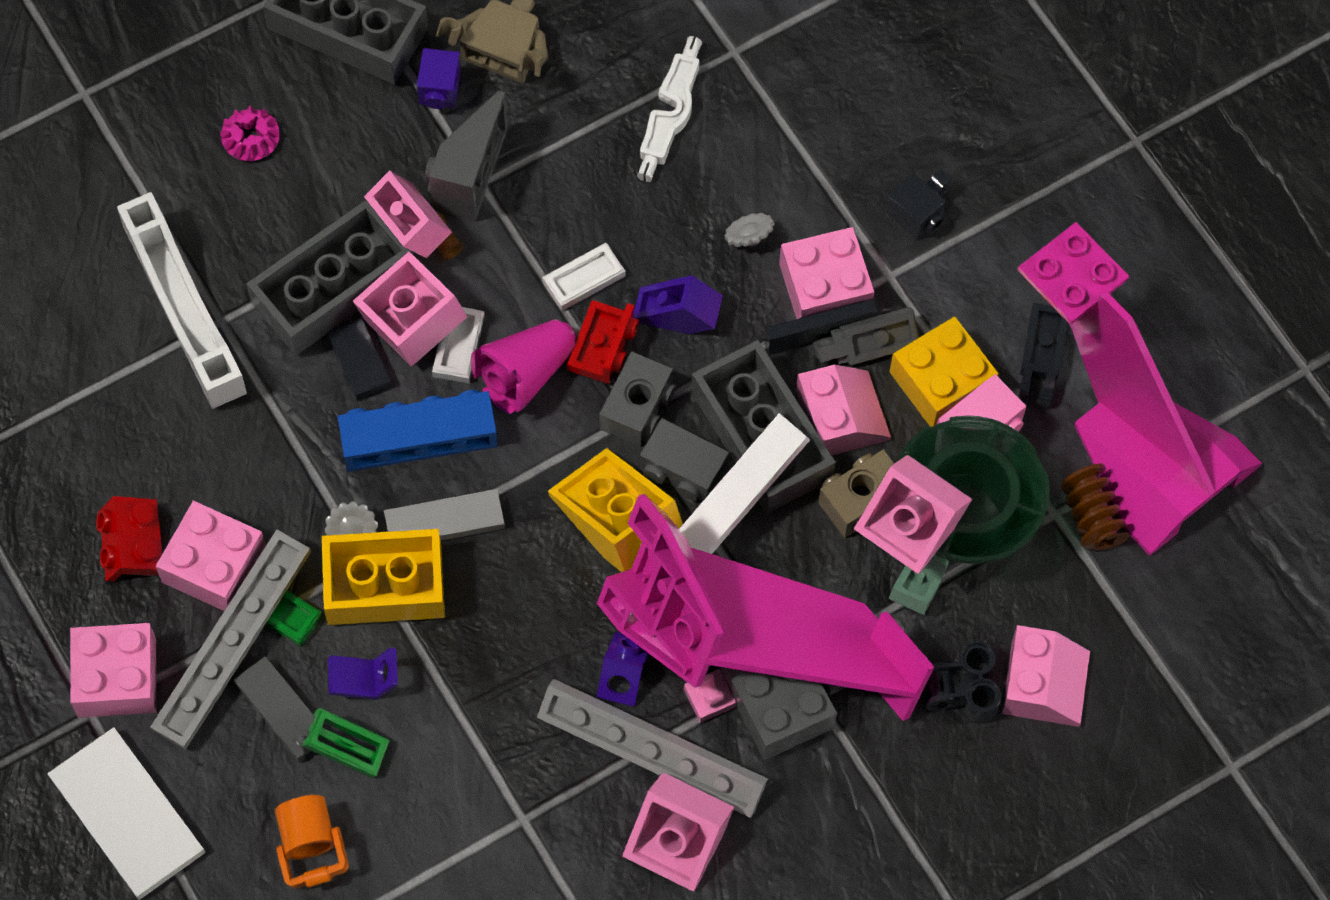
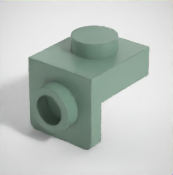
M935 554L919 574L905 565L892 588L889 599L924 615L941 584L949 563L948 560Z

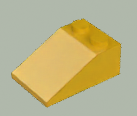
M608 448L548 490L549 496L603 558L621 572L632 569L642 543L640 538L627 524L639 495L645 494L666 512L679 529L683 525L675 500Z

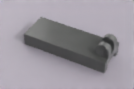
M263 657L235 678V685L300 763L305 759V755L311 752V750L302 747L304 739L308 737V728L315 718H313L311 711L270 661ZM318 737L317 739L318 741L323 743L328 742L320 737Z

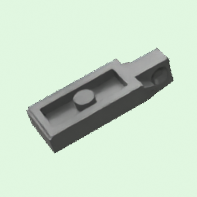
M908 307L839 326V328L831 330L832 337L813 342L815 356L820 362L836 358L838 364L848 363L849 365L893 354L919 338L914 310Z

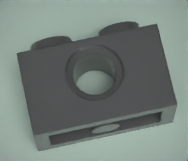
M631 351L599 414V429L641 447L646 436L651 437L660 422V416L657 414L662 404L668 405L674 395L676 384L672 383L673 369ZM642 396L649 401L643 405H637L630 400L634 397Z

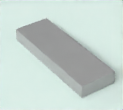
M497 489L384 510L388 532L439 529L441 541L505 529Z

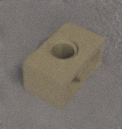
M884 449L875 455L868 453L862 456L853 464V469L843 475L840 473L833 474L821 485L818 503L844 538L856 532L854 530L856 524L889 468L894 464ZM857 486H864L871 493L866 496H860L852 489Z

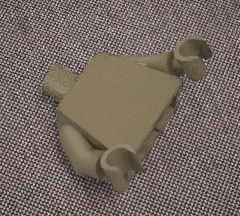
M492 0L485 8H479L462 19L442 18L436 33L437 37L448 36V43L452 46L457 43V39H460L462 60L522 84L526 80L528 70H533L534 76L539 77L541 67L548 59L545 34L539 29V18L530 13L535 5L534 0H512L510 5L498 0Z

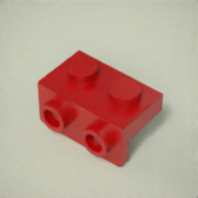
M592 300L575 342V347L568 360L567 371L610 384L614 372L620 374L627 356V352L623 351L626 340L633 341L638 329L639 319L634 318L635 305L627 303L625 310Z
M113 496L99 510L96 518V527L98 532H101L102 539L100 565L105 570L106 581H115L121 574L159 576L156 565L162 556L157 499Z

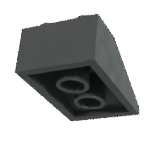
M497 91L440 144L436 158H429L425 171V178L429 179L427 195L432 197V206L436 212L476 221L508 129L505 92Z

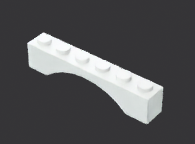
M152 192L117 206L123 228L211 408L214 409L247 394L242 374L193 283Z

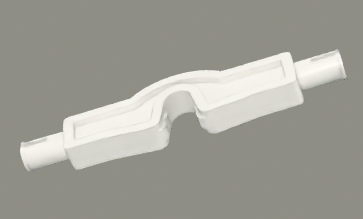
M688 37L683 54H675L670 70L659 89V100L676 109L674 111L653 110L650 113L646 135L640 148V158L643 159L637 177L644 181L645 175L646 182L652 181L657 164L663 165L666 161L674 136L683 130L689 121L692 110L691 90L699 71V59L696 57L702 45V41L698 38L694 42V37Z

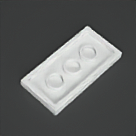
M114 727L47 773L138 900L205 854L203 847Z

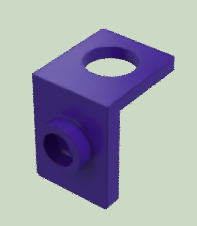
M614 633L604 656L597 697L635 706L642 670L649 653L622 633ZM615 675L623 676L629 681L630 689L624 693L616 692L610 688L608 679Z
M396 648L387 649L374 660L331 655L328 658L329 694L378 700L398 685ZM387 663L388 676L386 681L384 682L383 671L385 664Z

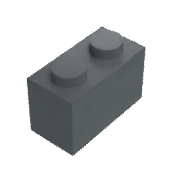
M661 418L640 454L639 470L643 471L644 476L652 482L658 484L665 482L676 488L677 492L684 498L691 501L698 499L703 502L718 485L728 468L729 452Z

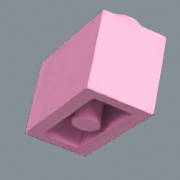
M390 170L364 196L405 248L425 258L452 233L414 184Z

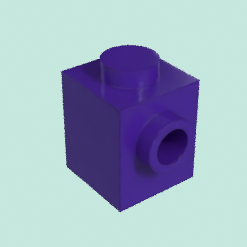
M423 48L417 82L419 104L426 105L432 109L455 108L461 74L459 52Z

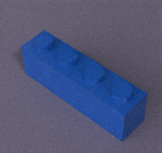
M467 390L454 397L430 396L417 403L393 402L381 409L367 410L357 408L348 411L344 415H338L347 472L498 447L489 391Z

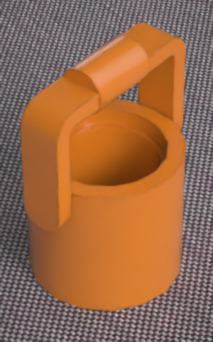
M301 796L283 802L275 808L274 811L283 844L277 846V854L284 881L288 886L294 889L303 886L310 888L331 881L332 877L343 874L348 870L349 863L340 829L338 827L332 828L326 801L323 796ZM334 847L336 848L339 863L331 866L325 865L293 878L288 859L310 858L328 852Z

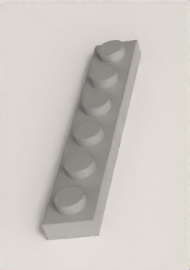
M279 530L275 531L150 727L152 731L179 747L187 749L311 553L309 547Z
M555 679L548 685L537 718L658 775L664 772L734 806L733 810L750 818L757 808L768 778Z

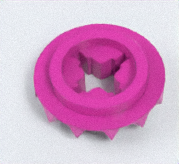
M251 106L247 110L242 111L235 109L229 119H224V126L220 132L225 150L234 158L243 161H256L268 156L276 148L280 137L275 117L273 118L269 115L265 108L263 110H256ZM256 124L255 128L258 135H250L247 139H244L241 129L249 130Z

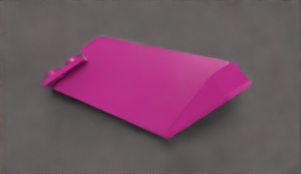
M1075 222L1022 263L1017 270L1071 326L1098 404L1078 419L1074 426L1092 464L1100 463L1106 466L1105 472L1098 476L1099 478L1108 477L1111 480V484L1104 489L1105 491H1114L1116 494L1111 504L1119 505L1121 508L1117 516L1126 522L1123 529L1151 556L1178 534L1182 523L1228 485L1232 488L1237 486L1259 468L1262 463L1236 436L1172 401L1133 317L1110 295L1128 281L1130 276Z
M645 494L637 497L627 524L642 541L632 569L606 577L597 601L598 606L618 631L694 688L702 685L709 666L713 665L879 692L902 721L909 719L934 666L887 611L881 613L879 619H877L865 603L692 548L687 538L664 510Z

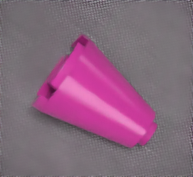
M553 319L482 345L471 354L470 363L475 379L480 376L483 378L487 386L482 391H489L490 400L497 408L505 413L511 414L515 410L517 413L527 406L570 356L575 347L576 335L569 324Z

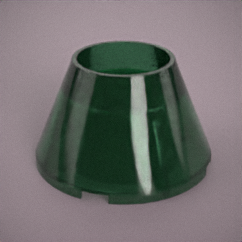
M972 415L950 417L949 421L936 424L930 428L927 426L919 431L906 444L897 460L898 462L906 455H909L952 486L969 487L984 493L992 500L998 510V516L984 523L967 524L958 522L952 533L935 553V555L944 559L969 564L987 563L1003 559L1026 545L1036 534L1045 518L1050 497L1047 471L1044 470L1034 446L1017 430L1000 421Z

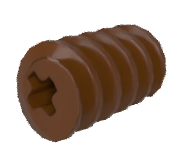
M1100 463L1075 471L1061 485L1062 491L1068 495L1066 498L1067 505L1073 508L1071 517L1075 522H1078L1076 524V531L1080 536H1083L1080 543L1084 549L1090 551L1117 547L1130 537L1129 533L1117 532L1126 525L1124 519L1112 518L1121 511L1119 505L1108 506L1107 504L1115 499L1116 494L1114 491L1103 492L1102 489L1109 486L1111 480L1108 477L1098 478V475L1106 470V466Z

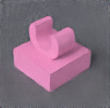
M720 669L706 674L702 685L694 688L689 683L684 684V691L700 723L736 708V701Z

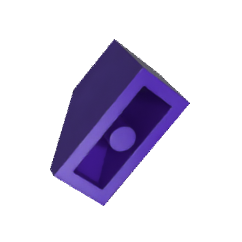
M693 275L640 287L634 318L639 319V324L684 334L715 329L716 321L719 317L723 296Z

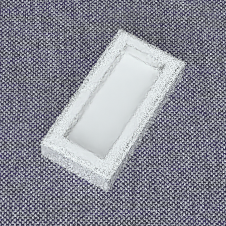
M604 243L543 276L542 281L560 310L563 311L624 278L625 270L607 243Z
M462 307L467 318L439 342L432 375L435 378L470 384L472 375L471 354L478 349L485 313L481 310Z

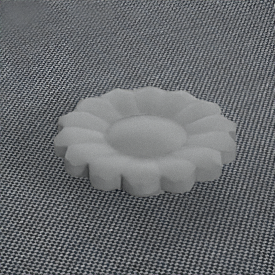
M752 213L732 222L731 226L726 229L724 236L728 244H734L735 247L741 245L755 246L761 242V239L768 237V233L773 231L775 223L770 215Z
M351 501L349 504L342 502L339 507L332 508L331 515L326 517L325 522L327 526L325 527V533L327 535L377 532L378 521L374 519L375 514L373 511L368 510L367 505H359L356 501Z

